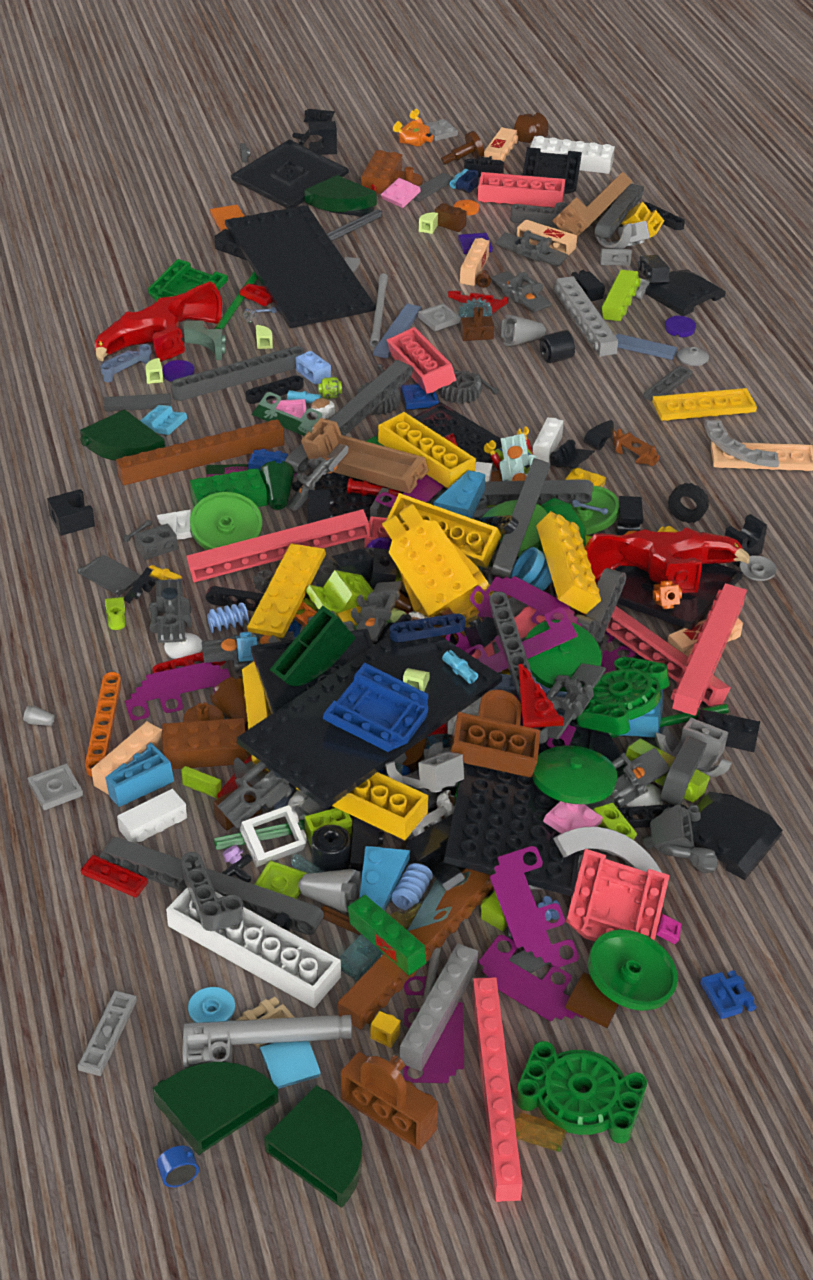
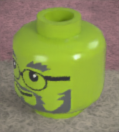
M325 377L322 379V383L318 384L319 393H322L325 399L338 398L339 394H342V382L337 377Z

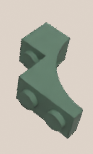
M184 321L185 343L202 345L214 353L216 360H222V354H225L226 338L225 335H222V329H207V327H204L203 321Z

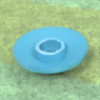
M207 987L199 990L191 997L188 1004L189 1015L196 1023L228 1021L235 1011L233 996L225 989L219 987Z

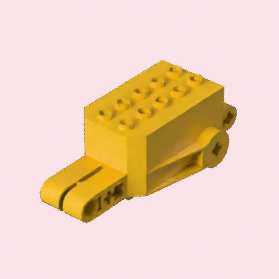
M411 504L399 512L404 523L401 524L397 516L394 515L383 522L382 525L392 539L389 554L398 566L412 607L415 612L422 613L427 618L440 616L439 611L449 607L453 614L463 615L467 624L470 618L479 614L478 609L470 601L472 592L476 586H480L486 591L490 585L479 568L448 539L438 522L423 520L415 506ZM479 591L474 595V600L477 604H481L483 601V595ZM490 591L489 596H491V594H493L494 591Z

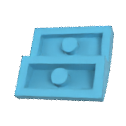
M158 405L140 421L156 433L169 435L188 418L185 412H173L171 406Z
M309 1041L272 1043L260 1047L266 1071L269 1072L271 1081L278 1089L317 1078L321 1075Z

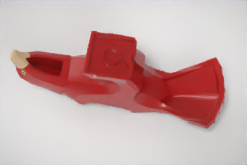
M210 281L186 293L173 297L159 298L155 304L141 311L125 312L118 321H115L97 336L95 340L96 358L99 361H104L106 356L129 346L153 343L156 358H160V362L184 353L185 346L181 340L183 335L179 328V323L186 319L218 324L222 318L223 304L219 290Z
M688 527L679 532H653L643 529L632 534L619 536L595 534L584 547L587 551V557L596 583L600 580L606 568L614 570L619 566H634L647 571L653 582L661 584V581H672V583L679 585L682 594L698 592L702 564L737 561L748 564L750 561L749 554L743 549L738 540L728 536L703 531L698 532Z

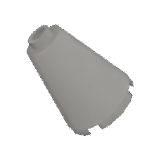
M506 315L505 317L507 318L502 320L501 338H504L505 342L503 344L506 346L538 340L546 333V328L542 323L515 315Z
M354 869L308 873L300 879L299 890L302 895L341 912L349 913L348 906L358 900L357 896L358 892H360L362 876L359 871Z

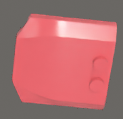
M585 849L566 922L582 937L592 941H596L601 935L613 930L635 931L655 941L670 875L648 869L647 872L607 860L606 855Z

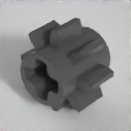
M260 570L257 576H253L255 589L265 593L274 573L271 574L269 570Z

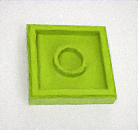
M270 860L254 885L297 899L301 893L299 881L308 873Z

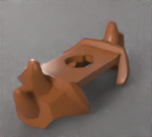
M621 428L617 432L613 431L615 452L623 454L621 446H624L640 456L635 461L636 464H648L650 466L657 464L660 455L657 454L654 445L647 444L633 436L630 432L624 435ZM632 443H633V444L638 443V444H640L641 446L638 447V448H635V447H633L631 444H632Z

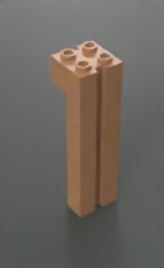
M622 172L587 207L576 197L552 221L561 231L577 235L578 237L632 183L631 179Z
M320 418L313 426L312 433L309 431L301 440L308 460L317 459L318 457L326 459L339 443L347 445L349 447L348 453L338 463L337 469L334 471L335 473L363 481L366 480L373 484L409 494L417 486V480H422L429 471L425 457L343 436L337 422Z

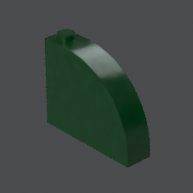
M336 175L305 189V203L332 212L355 211L376 206L377 192Z
M125 409L80 430L81 444L93 453L109 460L116 461V459L125 456H132L165 447V439Z
M322 605L270 670L291 686L306 684L327 671L342 656L356 637L338 616Z
M208 1062L194 1065L177 1072L166 1080H161L152 1088L154 1103L198 1156L279 1102L278 1087L270 1079L255 1069L230 1062Z
M316 1085L264 1138L265 1152L342 1208L355 1191L361 1175V1134L349 1110L330 1091L323 1090Z

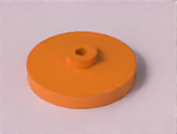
M460 200L454 204V207L466 210L467 216L479 212V204L472 200Z

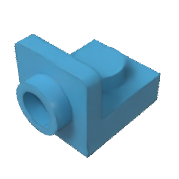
M241 632L240 636H236L238 661H252L254 659L251 653V646L257 645V637L255 634L252 635V632Z

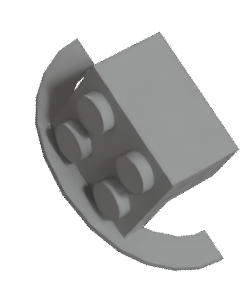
M647 221L630 223L619 227L620 240L607 242L603 237L596 236L599 243L605 249H624L625 247L645 243L644 240L650 238Z
M690 718L684 726L681 740L673 752H671L666 743V736L656 732L655 741L657 747L675 758L687 736L707 743L697 770L710 776V778L724 774L732 764V762L722 759L719 765L714 766L724 752L728 737L727 731Z
M437 742L429 748L426 760L419 762V769L415 772L402 776L397 771L393 761L386 763V769L390 778L416 789L425 788L429 789L430 792H440L442 788L454 786L456 782L464 779L463 754L449 751L442 753L443 742Z

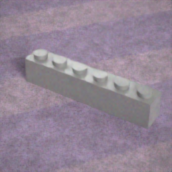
M457 943L400 1045V1058L406 1066L422 1071L477 970L479 951Z

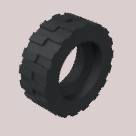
M692 483L679 484L669 496L668 508L672 515L682 522L695 523L701 520L709 508L708 495L703 489ZM683 496L691 498L696 503V508L693 510L686 508L681 503V498Z

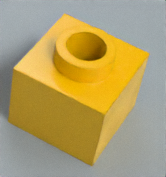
M379 1011L371 1023L370 1039L391 1048L400 1036L401 1020H398L391 1014Z

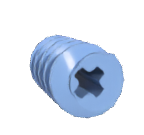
M242 602L239 603L238 607L236 604H232L231 609L228 605L224 606V611L221 607H218L216 612L214 609H210L209 614H207L211 633H214V627L221 631L222 625L228 630L229 624L233 628H236V622H239L241 627H243L244 621L249 624L248 612Z
M419 863L410 864L392 893V902L404 911L413 910V906L419 904L423 893L426 891V887L429 886L433 878L432 871Z

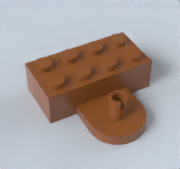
M378 150L375 151L361 176V185L371 189L373 184L376 187L377 194H382L398 178L416 186L423 184V178L421 175L413 173V167H405V171H402L403 154Z
M491 690L482 696L478 716L458 712L453 727L450 752L463 754V763L531 778L538 760L540 730L520 726L522 707L520 701L513 694L504 690Z
M200 702L186 711L183 722L162 724L163 755L171 762L172 769H183L184 766L190 768L234 765V759L239 758L242 762L247 759L246 750L237 744V737L245 732L244 718L224 719L222 711L216 706L206 702L201 704Z
M358 1052L341 1070V1100L420 1150L437 1130L438 1101L431 1094H425L417 1089L412 1082L404 1080L400 1071L405 1067V1063L401 1058L397 1060L398 1056H392L388 1062L381 1057L366 1056Z

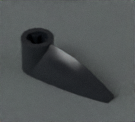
M606 421L590 429L584 437V443L597 450H601L606 440L613 433V421Z

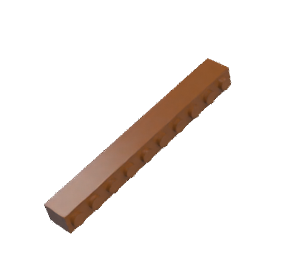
M278 419L213 436H206L148 452H141L132 456H125L116 459L118 477L124 486L254 453V450L285 445L284 428Z
M466 868L462 873L471 872L467 881L446 891L435 910L452 907L447 918L409 931L425 945L426 962L431 958L433 951L437 947H442L446 938L451 933L457 931L459 924L464 919L470 917L473 909L477 905H481L490 891H494L490 879L491 875ZM447 911L439 912L434 917V920L442 918ZM383 954L338 1001L339 1016L351 1015L352 1025L361 1030L366 1024L373 1021L375 1014L381 1008L387 1006L390 998L395 993L400 992L404 983L410 977H414L418 970L408 976Z

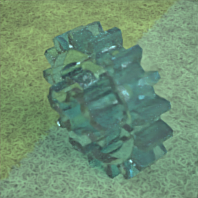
M473 298L472 301L467 300V303H462V307H459L458 311L461 318L473 317V308L477 307L478 311V307H482L483 316L492 317L490 302H486V299L481 301V298H478V300Z

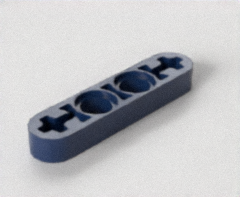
M449 614L394 623L390 626L389 636L392 641L404 642L459 633L464 631L466 619L461 614ZM433 625H441L442 627L436 628ZM414 628H421V629H423V630H421V631H416V630H413V629H414Z

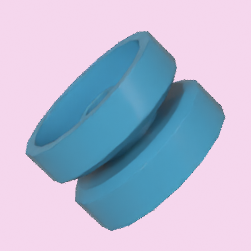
M535 547L527 549L519 556L510 575L511 579L515 576L542 591L552 582L544 553Z

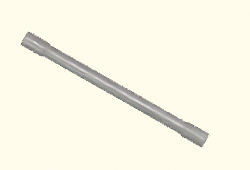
M384 273L380 274L378 281L376 309L370 339L372 347H376L380 342L385 291L388 282V276Z

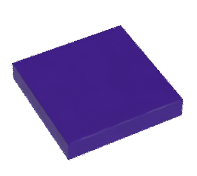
M487 233L458 235V241L463 254H468L475 238L489 240ZM489 240V252H492L493 247Z

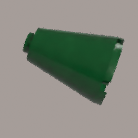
M276 461L267 462L260 469L261 477L267 489V499L271 508L281 510L288 503L294 479V468L285 461H282V463H276Z

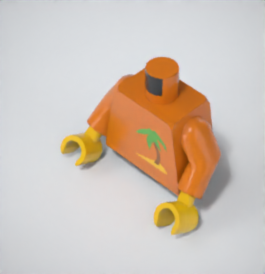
M414 109L410 113V118L415 119V121L412 120L402 129V124L399 121L394 124L393 131L399 132L400 143L421 146L425 142L431 143L433 141V135L429 134V127L424 125L421 118H418V109Z

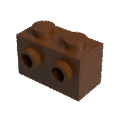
M441 203L435 208V213H438V226L460 232L466 227V210L450 206L446 203Z

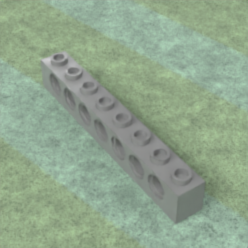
M574 276L556 279V285H554L555 294L563 302L566 310L569 311L576 325L581 329L582 334L586 336L587 341L592 345L593 350L596 351L599 357L617 354L618 339Z

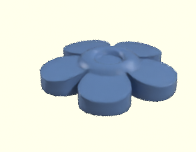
M545 896L542 898V902L537 905V908L557 903L559 906L560 904L557 900L552 901L550 896ZM549 909L545 913V918L547 921L551 920V918L557 920L559 913L555 909Z

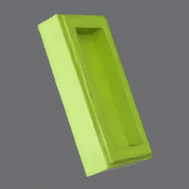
M184 766L181 770L182 784L184 786L217 798V794L222 789L220 779Z

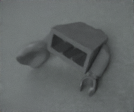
M679 804L666 808L660 816L651 821V834L643 837V843L647 849L655 847L663 855L689 859L690 863L702 873L714 872L718 864L714 850L694 848L691 821H699L701 819L699 808L695 804L690 805L688 809L681 807Z

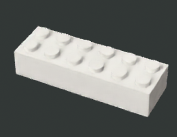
M534 136L530 146L531 148H541L542 153L568 155V151L582 152L580 170L605 174L610 173L615 146L609 144L600 145L597 143H584L583 141L576 142L569 139L544 138L543 136Z

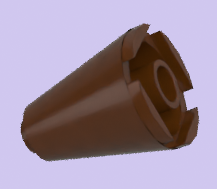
M232 676L223 680L214 688L216 692L214 695H210V700L230 719L244 718L245 731H247L249 728L243 677L238 676L239 678L235 679Z

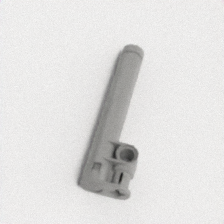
M351 1015L185 1023L183 1031V1067L186 1069L190 1066L208 1062L232 1063L233 1045L340 1040V1038L352 1039ZM219 1053L226 1054L222 1059H215Z

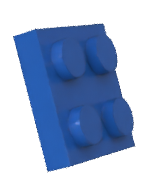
M418 384L401 385V394L406 409L431 408L439 403L436 391L427 394Z

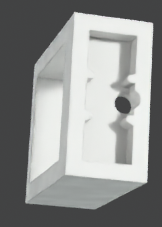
M290 805L241 823L240 832L255 867L304 849L307 837L304 830H300L297 813L292 811ZM285 816L296 842L264 853L254 827Z

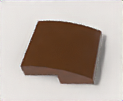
M583 972L565 1008L608 1028L619 1004L606 997L595 985L591 975Z

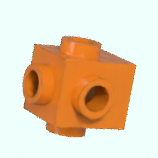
M661 581V584L654 585L653 599L655 604L662 606L663 609L674 608V605L680 604L682 591L679 585L672 583V581Z

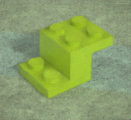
M334 570L324 587L309 585L305 591L318 609L323 605L331 612L334 611L337 616V613L358 607L357 598L359 595H362L363 599L368 601L367 597L373 592V589L362 575Z

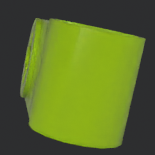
M124 597L105 598L109 628L112 630L123 629L126 625Z

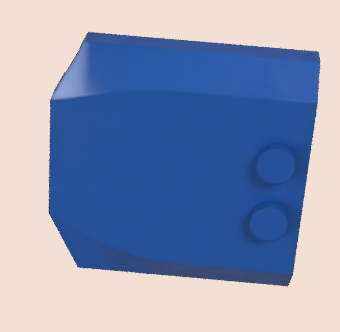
M364 663L355 674L354 681L338 701H333L324 712L323 719L389 752L407 744L426 719L428 714V694Z

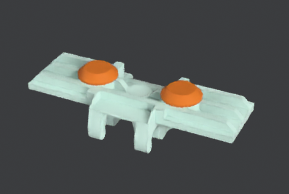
M524 433L501 438L504 460L499 462V468L502 474V481H525L527 474L524 473V466H531L533 459L537 458V456L528 455Z

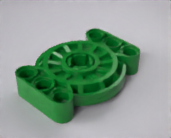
M631 657L616 659L614 662L615 671L602 675L593 688L594 696L581 715L576 717L577 725L582 728L616 735L628 733L630 731L629 720L643 716L655 708L661 699V689H665L670 685L667 665Z
M541 1041L535 1044L518 1083L516 1103L524 1111H531L539 1107V1110L549 1122L566 1132L577 1135H592L608 1130L612 1141L622 1144L631 1138L645 1098L647 1079L638 1072L630 1073L624 1077L622 1071L615 1063L599 1053L588 1050H569L556 1055L554 1046L551 1043ZM586 1087V1093L578 1092V1090Z

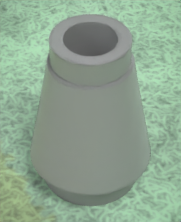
M35 705L27 706L23 721L28 724L52 726L55 719L54 714Z

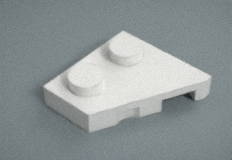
M191 509L157 515L158 522L161 525L169 524L177 535V540L192 537L190 530Z

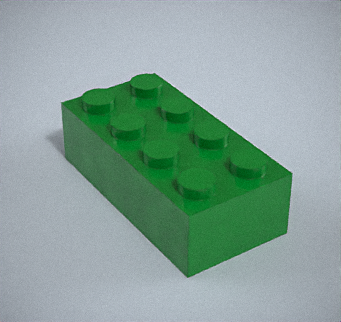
M258 468L190 480L191 499L194 507L203 498L219 492L241 494L253 501L257 507L267 506V489Z

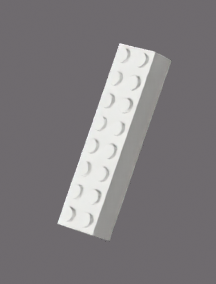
M188 888L166 909L168 926L313 1008L320 1003L341 978L340 959L244 907V918L241 923L216 931H206L203 929ZM215 892L217 898L224 897L221 894Z

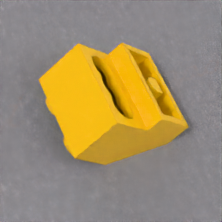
M642 201L629 210L622 224L624 226L630 223L647 221L651 238L657 234L664 220L656 210L651 212Z

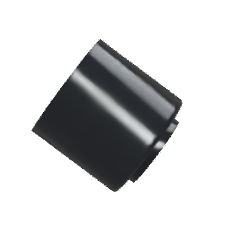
M568 330L551 333L540 338V352L547 363H554L572 358L575 355L574 340Z
M325 825L318 828L312 836V865L317 872L348 870L351 862V840L347 830L337 825Z

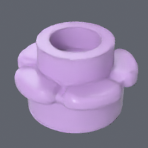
M237 845L229 847L222 853L225 858L224 862L236 863L242 858L240 854H242L243 850L239 849Z

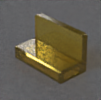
M521 1112L519 1118L515 1120L516 1137L518 1140L561 1152L567 1134L566 1129L551 1121Z

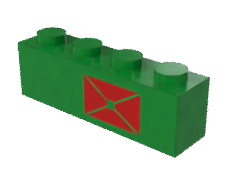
M363 895L348 906L350 924L408 976L426 964L425 945L367 895Z

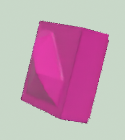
M662 914L659 919L656 935L676 944L680 938L682 924Z

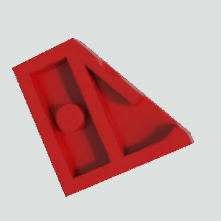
M247 284L240 290V295L257 302L261 306L266 307L273 302L264 286Z

